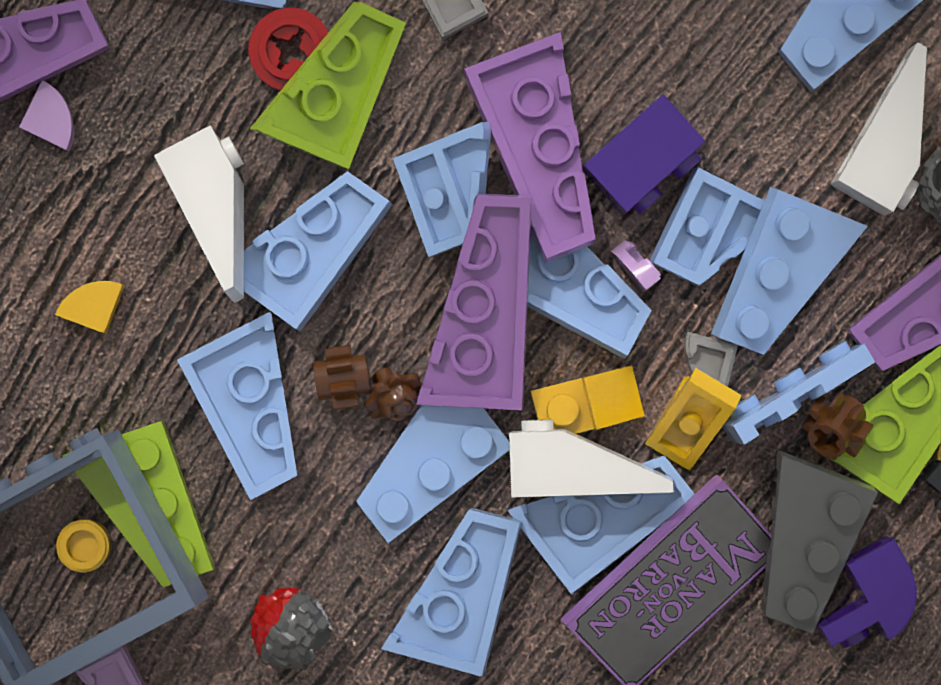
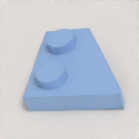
M480 122L393 158L428 257L437 256L463 245L476 197L478 194H486L491 139L489 122Z
M699 167L693 168L649 261L653 265L693 285L700 286L719 271L722 264L745 250L764 200Z

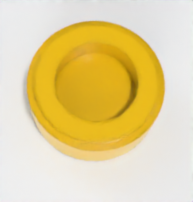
M92 519L73 521L66 525L58 536L56 544L57 554L67 568L76 572H89L101 567L109 558L112 550L111 536L108 530L98 521Z

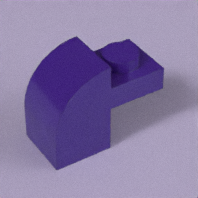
M884 536L849 555L843 569L859 598L819 620L816 628L823 641L831 647L840 643L842 648H847L862 641L870 635L867 627L873 624L881 636L890 640L902 631L913 614L917 597L913 572L895 539Z

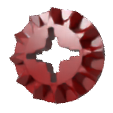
M299 8L278 9L263 17L252 31L248 47L249 59L255 73L269 87L282 90L305 62L304 60L299 61L292 58L280 70L279 67L282 64L280 60L283 54L277 48L276 43L271 41L273 38L279 42L283 40L290 43L295 37L298 38L301 31H303L299 47L305 54V57L308 58L328 34V30L322 21L312 13Z

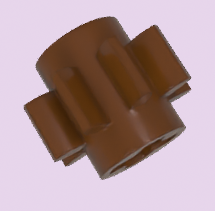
M351 345L325 348L326 360L313 362L318 400L332 399L334 410L360 406L358 395L372 393L366 354L352 356Z
M842 392L834 396L830 402L824 396L816 398L808 410L809 415L801 424L803 429L809 431L808 440L810 446L819 454L834 460L841 456L844 451L850 456L856 457L873 428L872 423L865 421L866 411L864 405L854 397L845 395Z

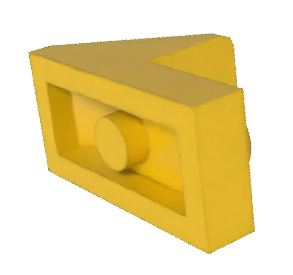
M632 365L530 391L537 420H553V429H566L575 434L605 428L645 416Z
M695 368L692 374L685 376L679 384L645 444L690 471L736 409L742 395Z

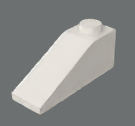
M916 43L907 50L830 183L831 186L883 216L894 212L896 207L904 210L919 186V183L913 180V177L920 167L927 47L920 43Z
M210 125L154 156L221 287L229 298L236 303L244 298V184L236 170L244 162L231 138L228 136L220 140Z
M553 420L521 421L522 431H512L509 433L511 497L674 492L673 478L569 430L553 429Z

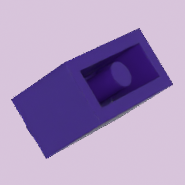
M662 94L587 161L582 170L622 216L632 208L640 215L663 195L657 185L667 176L673 173L679 180L702 160L696 150L706 141L666 96Z

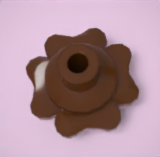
M387 367L381 368L374 373L372 378L375 385L372 395L364 402V406L369 410L372 419L385 417L396 422L402 421L407 415L413 414L418 408L416 403L423 384L420 382L419 375L417 373L408 375L393 374L392 370Z

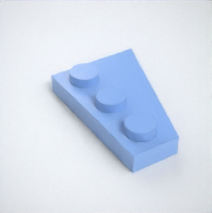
M770 187L711 334L764 355L868 226Z

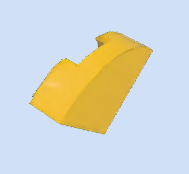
M96 281L82 285L72 291L61 302L55 315L107 334L125 285L112 281Z

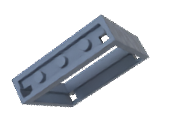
M95 428L85 435L70 441L69 444L73 452L56 460L54 454L50 453L24 467L28 477L12 485L9 478L1 480L0 514L103 457L176 592L36 668L0 603V679L4 685H51L194 608L209 598L119 430L101 435L98 428Z

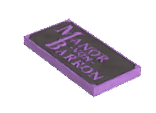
M716 474L568 611L561 620L622 685H640L766 567L767 549L770 548L771 534L724 480Z

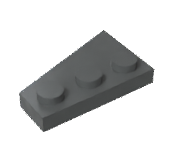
M778 450L776 495L773 496L771 516L773 517L770 548L767 549L761 609L766 617L813 634L878 492L871 485Z

